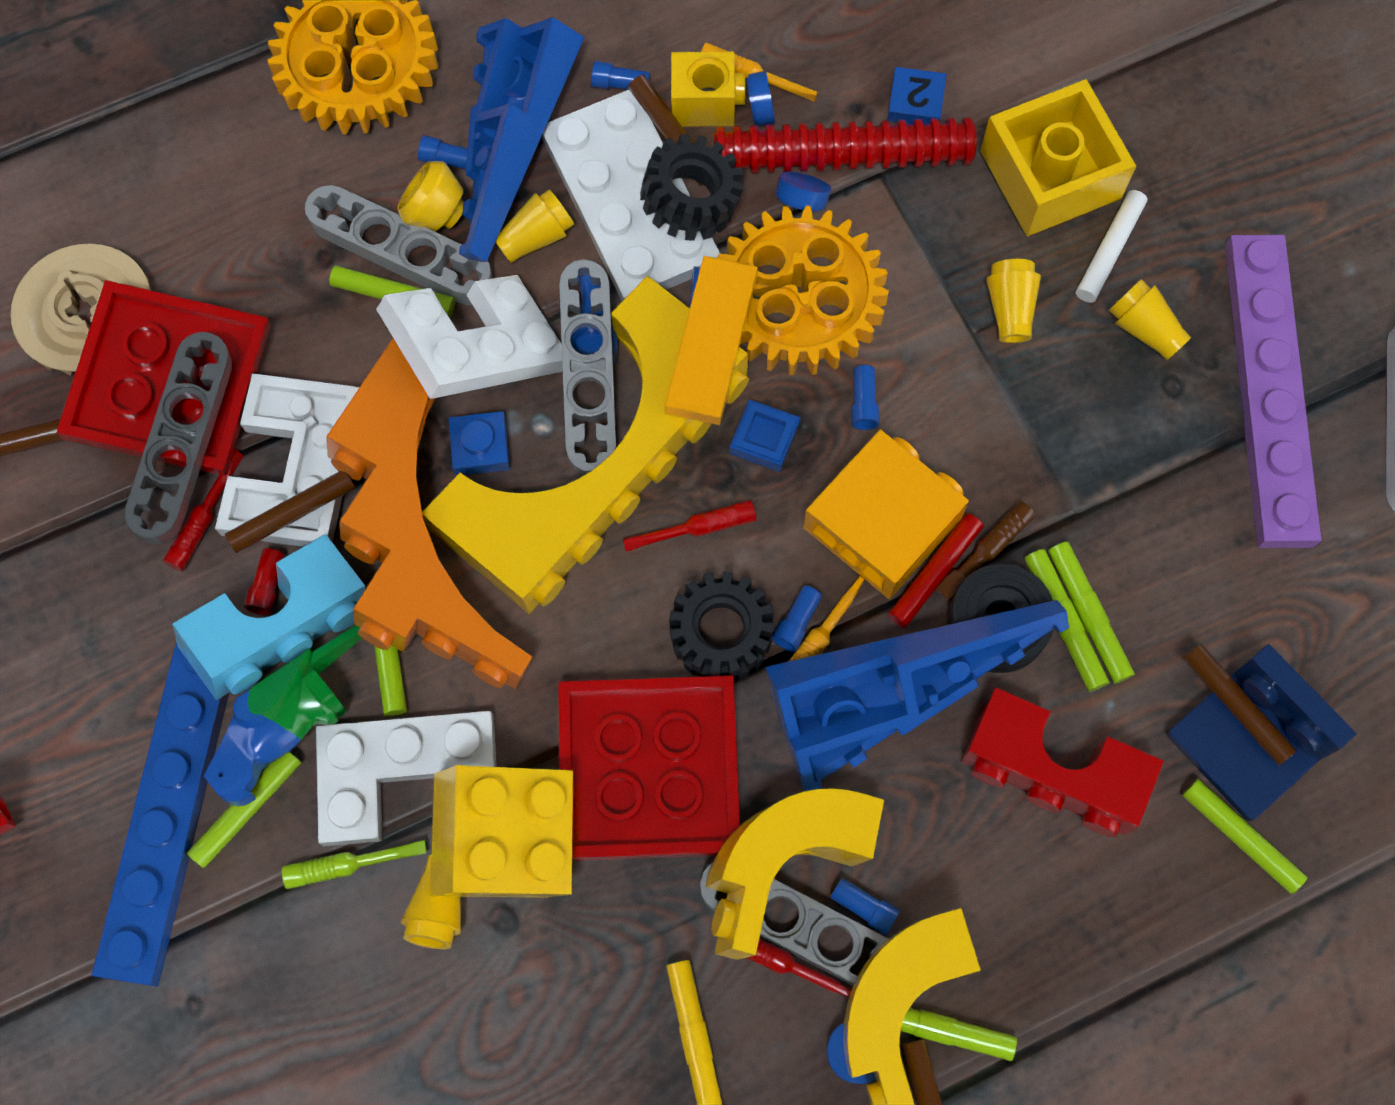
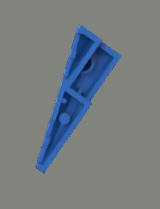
M554 17L523 28L507 18L478 28L476 41L484 47L483 64L479 63L474 67L473 79L481 84V91L477 104L470 111L465 173L474 180L473 197L463 202L462 215L471 222L467 241L459 248V255L467 259L487 262L585 38Z
M1058 600L765 667L776 712L804 792L822 789L821 780L847 763L853 768L867 759L866 751L896 731L902 736L976 689L979 687L977 679L1002 662L1006 661L1010 665L1025 657L1023 651L1025 647L1051 630L1055 629L1062 633L1068 629L1069 623L1066 609Z

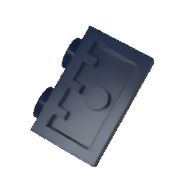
M1270 644L1246 661L1231 677L1297 750L1294 755L1278 766L1213 692L1170 729L1167 734L1176 747L1247 821L1257 819L1315 764L1343 748L1357 735Z

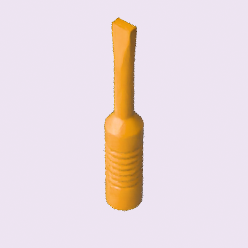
M707 42L701 52H730ZM734 54L735 73H745V80L748 74L764 71L758 62ZM766 72L770 85L815 102L817 91Z
M859 576L837 603L821 627L812 629L789 661L820 655L824 652L830 643V632L853 602L859 589L864 584V578Z

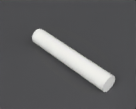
M1130 190L1127 193L1076 290V295L1081 300L1089 303L1096 301L1148 199L1142 192Z

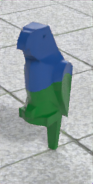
M353 626L313 652L310 648L235 699L233 717L227 732L203 775L225 803L233 806H244L254 801L256 797L251 791L266 766L291 752L303 741L313 726L318 724L332 725L338 722V718L346 713L343 705L319 675L362 639L358 634L360 627Z

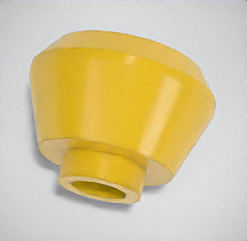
M428 161L413 177L398 203L397 210L402 222L406 225L425 227L432 231H437L442 226L448 229L452 228L462 215L463 202H465L461 199L463 187L446 163L443 161Z

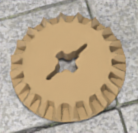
M77 244L59 249L39 260L20 281L11 304V325L14 335L22 349L33 360L39 362L50 371L56 369L71 376L73 372H76L90 328L88 323L77 315L79 313L77 307L79 303L73 291L76 290L81 299L92 306L90 308L92 315L90 319L92 322L105 280L151 290L148 278L131 257L109 246Z

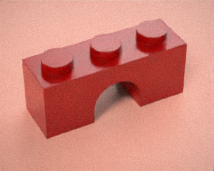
M994 688L985 702L961 759V763L973 768L971 771L972 776L994 787L1004 788L1005 784L1008 783L1028 792L1026 799L1042 809L1059 813L1064 808L1084 817L1082 824L1085 827L1107 837L1116 838L1118 833L1127 835L1140 826L1163 766V760L1107 736L1094 748L1086 768L1078 770L1063 768L1051 760L1043 745V731L1051 711L999 688Z

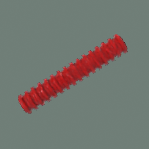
M964 117L962 123H956L955 118H947L946 122L941 124L938 118H932L929 124H923L921 119H915L912 125H907L904 119L898 120L896 125H890L888 120H882L880 126H873L872 121H865L862 127H857L855 121L848 122L847 127H840L839 122H832L831 128H824L823 123H816L814 128L807 129L806 123H800L798 129H791L790 124H783L782 130H774L772 124L766 125L765 130H758L756 125H750L749 131H741L740 126H733V131L724 132V127L718 126L716 132H714V144L717 141L724 146L721 155L724 157L732 153L737 159L734 168L750 169L751 174H757L759 168H766L767 173H774L777 167H783V172H791L792 167H799L800 172H807L808 166H815L816 171H823L824 166L830 165L833 171H839L841 165H848L849 170H856L858 164H864L865 169H872L874 164H880L882 169H888L890 163H896L898 168H905L909 162H913L915 168L922 167L923 162H929L931 167H937L940 161H945L947 166H954L956 161H962L964 166H970L975 159L977 149L976 126L971 117Z

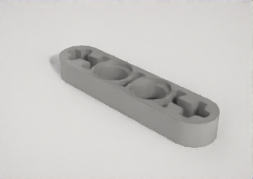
M334 185L321 186L307 197L305 214L314 232L321 238L421 286L431 288L434 292L455 297L457 303L472 305L467 297V293L475 281L468 280L462 286L456 272L468 276L473 270H476L479 280L493 278L488 261L470 260L459 255V248L462 244L428 228L406 225L402 222L400 215L348 190ZM338 205L345 218L330 214L324 220L321 212L324 209L333 211ZM346 220L352 222L350 225V230L346 223ZM374 224L388 226L391 232L384 242L372 245L363 241V234L368 227ZM419 246H430L437 251L435 259L426 266H415L408 262L410 252ZM449 259L454 271L447 268Z
M582 259L572 262L564 269L560 277L559 288L566 453L568 461L574 470L582 475H586L600 465L616 449L609 280L607 273L601 265L591 260ZM582 275L590 276L591 284L600 285V288L593 289L590 293L591 314H580L578 290L569 289V286L578 285L579 276ZM603 311V316H597L592 313ZM569 312L580 314L571 318L568 316ZM583 327L594 328L602 336V346L597 352L590 355L576 352L571 346V337L575 331ZM588 380L600 384L605 392L602 404L590 410L581 408L573 400V391L576 386ZM607 418L608 424L606 426L596 423L597 444L607 446V452L598 453L596 463H586L584 454L575 453L576 447H581L585 444V425L580 424L574 427L573 419L593 422Z
M711 863L703 872L700 887L701 896L706 906L715 913L719 903L715 899L717 890L705 887L713 864ZM773 879L767 904L776 898H784L791 901L798 910V921L790 931L778 933L772 931L766 925L763 918L760 937L854 986L858 976L849 972V969L861 956L864 939L875 945V948L868 954L871 957L888 938ZM837 926L843 928L850 935L852 950L846 959L834 962L827 960L821 955L817 941L821 931L827 927Z

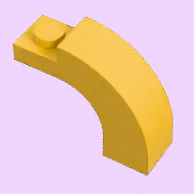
M844 789L810 790L789 796L756 813L740 825L723 844L715 857L705 884L707 888L728 893L726 899L719 901L713 916L711 932L713 936L718 937L714 954L735 960L756 955L771 884L778 870L792 856L811 855L851 867L873 859L884 800Z
M961 908L917 921L894 934L869 958L855 981L847 1003L844 1019V1054L848 1074L852 1078L874 1072L877 1082L866 1085L871 1105H915L902 1064L899 1047L900 1032L905 1015L913 1002L930 987L950 979L981 971Z

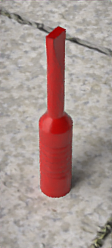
M234 450L227 476H232L244 457L238 450ZM219 475L203 503L194 507L190 512L185 524L180 529L175 541H173V544L162 560L169 567L181 572L185 569L196 546H198L213 520L212 509L225 488L227 476Z
M747 500L729 505L728 507L725 506L724 508L692 515L684 524L622 540L627 552L686 534L700 537L718 532L719 530L722 531L738 525L755 522L757 518L752 501Z
M760 938L756 955L745 958L778 974L793 973L827 990L850 997L852 989L831 977L796 962L789 951L776 947Z

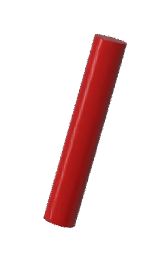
M966 513L891 609L888 617L901 628H907L980 533L984 525L977 517L970 513Z

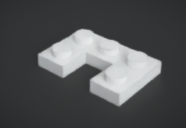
M518 275L475 281L467 293V297L486 327L457 331L431 288L384 295L376 309L430 399L559 373L563 370L562 344Z
M252 373L240 425L247 433L293 439L283 483L227 476L215 529L221 536H225V533L339 472L331 464L332 459L328 458L326 436L359 387ZM343 495L260 541L304 547L326 534L333 543Z
M491 711L316 726L318 843L322 846H335L383 841L381 783L434 778V773L455 765L497 767L493 713Z

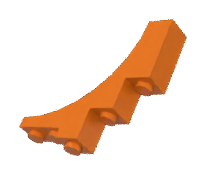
M393 338L326 436L328 458L332 459L331 464L338 471L346 472L353 480H360L362 477L367 479L340 520V538L346 542L344 544L345 549L359 560L368 564H374L376 560L382 563L353 608L354 625L360 627L358 634L364 640L382 650H388L392 645L405 652L414 636L418 634L423 637L421 640L423 646L434 654L451 660L455 655L473 665L472 672L485 683L496 688H502L506 684L516 690L528 671L532 656L496 632L462 597L439 561L424 523L416 480L417 451L427 415L436 398H429Z

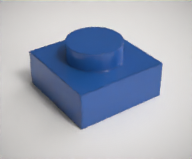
M504 411L448 417L452 469L455 476L460 472L463 475L511 470Z

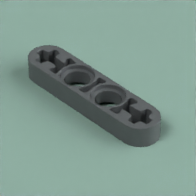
M198 332L191 334L178 347L125 506L124 517L127 526L141 541L148 544L160 545L169 542L177 536L182 527L232 371L230 353L225 343L212 333ZM206 350H211L215 360L218 362L217 364H206L204 367L201 381L205 388H211L207 392L195 385L198 377V368L192 358L193 356L203 357ZM190 398L200 401L204 409L198 421L189 425H182L174 421L173 409L181 400ZM178 450L184 453L187 463L183 472L179 475L163 477L157 473L156 461L164 452ZM152 483L165 491L177 492L176 496L173 497L164 491L160 508L168 518L165 522L156 521L152 529H148V525L140 515L143 511L152 512L159 497L153 488H148L149 485Z

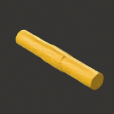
M690 960L666 965L680 1026L679 1032L686 1063L689 1066L697 1105H722L712 1060V1050L706 1024L703 1021Z

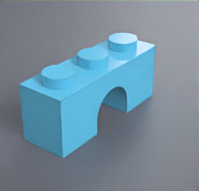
M326 534L276 563L278 587L288 599V602L275 615L266 618L246 616L235 608L224 593L172 624L178 648L216 700L229 692L235 695L248 690L259 681L262 672L281 660L283 663L290 662L311 648L312 641L330 630L340 632L354 624L353 608L364 593L365 585Z

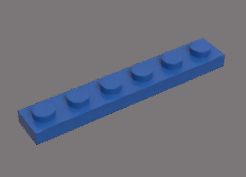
M177 642L91 975L93 977L155 987L159 985L189 861L187 852L193 845L208 783L203 775L215 754L229 696L228 693L218 700L213 697L178 648Z

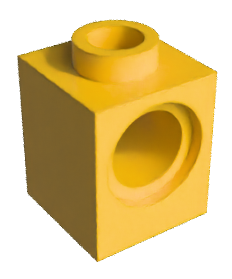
M671 52L672 113L682 127L734 126L735 105H745V73H735L734 52ZM703 88H714V89H716V90H714V91H703V90H701V89H703Z

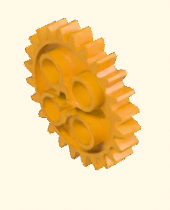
M302 0L304 7L301 10L290 6L284 8L290 23H274L273 26L279 39L268 41L273 57L267 59L278 93L283 95L290 111L298 109L305 123L316 116L319 126L323 131H326L335 120L338 122L342 134L348 133L352 122H359L365 134L369 132L370 120L376 118L387 128L389 127L388 113L394 111L404 118L407 117L408 114L404 102L409 100L421 104L423 99L418 86H433L430 70L438 69L435 55L438 46L429 16L422 15L417 0L409 2L407 0ZM359 18V20H358V25L356 24L355 34H354L355 21H356V19ZM352 76H353L352 89H351L350 92H348L349 85L351 84ZM375 77H381L377 80H371Z
M783 206L780 221L775 222L766 211L762 212L761 228L759 230L752 224L745 222L743 223L742 230L744 241L732 236L727 239V251L729 254H718V259L757 266L758 268L763 265H773L780 270L774 274L757 272L753 294L760 296V299H755L752 296L740 345L745 342L749 343L747 347L749 361L764 353L767 355V370L769 371L777 365L779 360L787 361L789 375L795 374L799 362H806L811 374L816 375L819 360L825 359L833 369H837L839 367L840 351L854 359L858 356V340L869 344L872 342L875 330L872 325L881 326L884 316V310L881 307L886 306L889 290L882 286L886 283L888 272L887 269L876 268L880 261V250L865 251L869 238L867 233L859 234L853 238L850 236L852 220L848 219L838 227L831 225V210H827L819 221L813 219L810 206H805L801 218H794L789 207ZM817 257H824L826 259H829L833 264L829 266H818L813 264L810 260ZM839 281H845L847 285L842 284ZM797 287H801L803 293H799ZM825 305H834L839 307L843 313L836 316L827 315L819 308ZM772 313H782L788 316L790 320L777 324L768 321L765 317Z

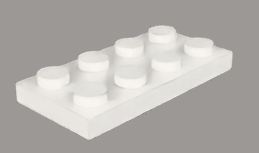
M630 90L547 123L541 138L622 301L646 276H649L667 290L690 280L693 267H701L703 256L718 257L720 252L713 239L703 240L700 231L697 232L694 241L685 240V231L678 230L675 238L667 234L670 226L667 223H664L659 229L652 223L655 213L646 216L643 210L645 200H640L641 184L652 152L657 146L662 148L663 142L651 119ZM681 178L672 180V183L679 191L690 196Z

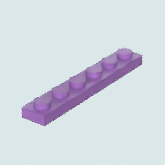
M1231 235L1225 245L1257 548H1314L1321 542L1285 235Z

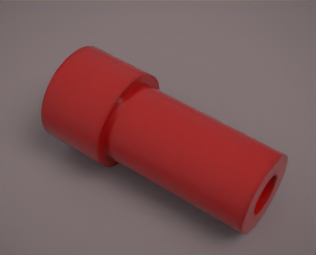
M264 548L262 550L253 584L248 588L243 605L245 610L259 615L272 614L277 596L275 593L278 581L276 563L285 557V554L281 551L271 548Z

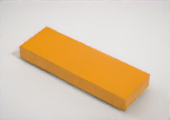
M703 256L665 402V414L716 425L721 424L757 279V266Z

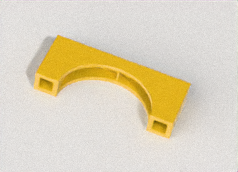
M646 276L611 313L613 331L616 334L617 340L632 356L642 378L641 399L635 419L624 439L613 453L595 469L581 478L561 487L535 493H509L494 490L470 480L460 472L422 512L430 532L528 614L538 604L544 607L556 598L565 584L563 577L577 562L583 565L596 554L603 542V538L600 536L614 521L621 524L629 518L640 502L638 495L651 481L655 483L662 481L677 461L675 454L688 440L691 443H696L711 426V423L665 414V402L690 308L649 276ZM739 348L726 400L727 404L733 403L741 395L749 382L747 377L748 353L742 348Z

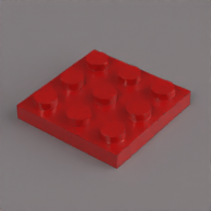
M105 280L56 433L62 440L142 457L178 347L191 334L209 332L218 336L225 343L232 359V371L200 471L227 476L241 430L240 422L252 373L257 374L271 326L268 317ZM206 350L203 357L193 356L192 360L198 368V377L195 385L208 392L211 388H205L201 381V376L206 364H217L218 361L215 360L211 350ZM188 398L181 400L173 409V419L182 425L193 424L201 418L204 406L196 399ZM170 450L160 455L157 461L186 467L187 458L184 453L178 450Z
M734 675L558 682L559 770L573 771L572 861L717 856L723 844L740 826Z

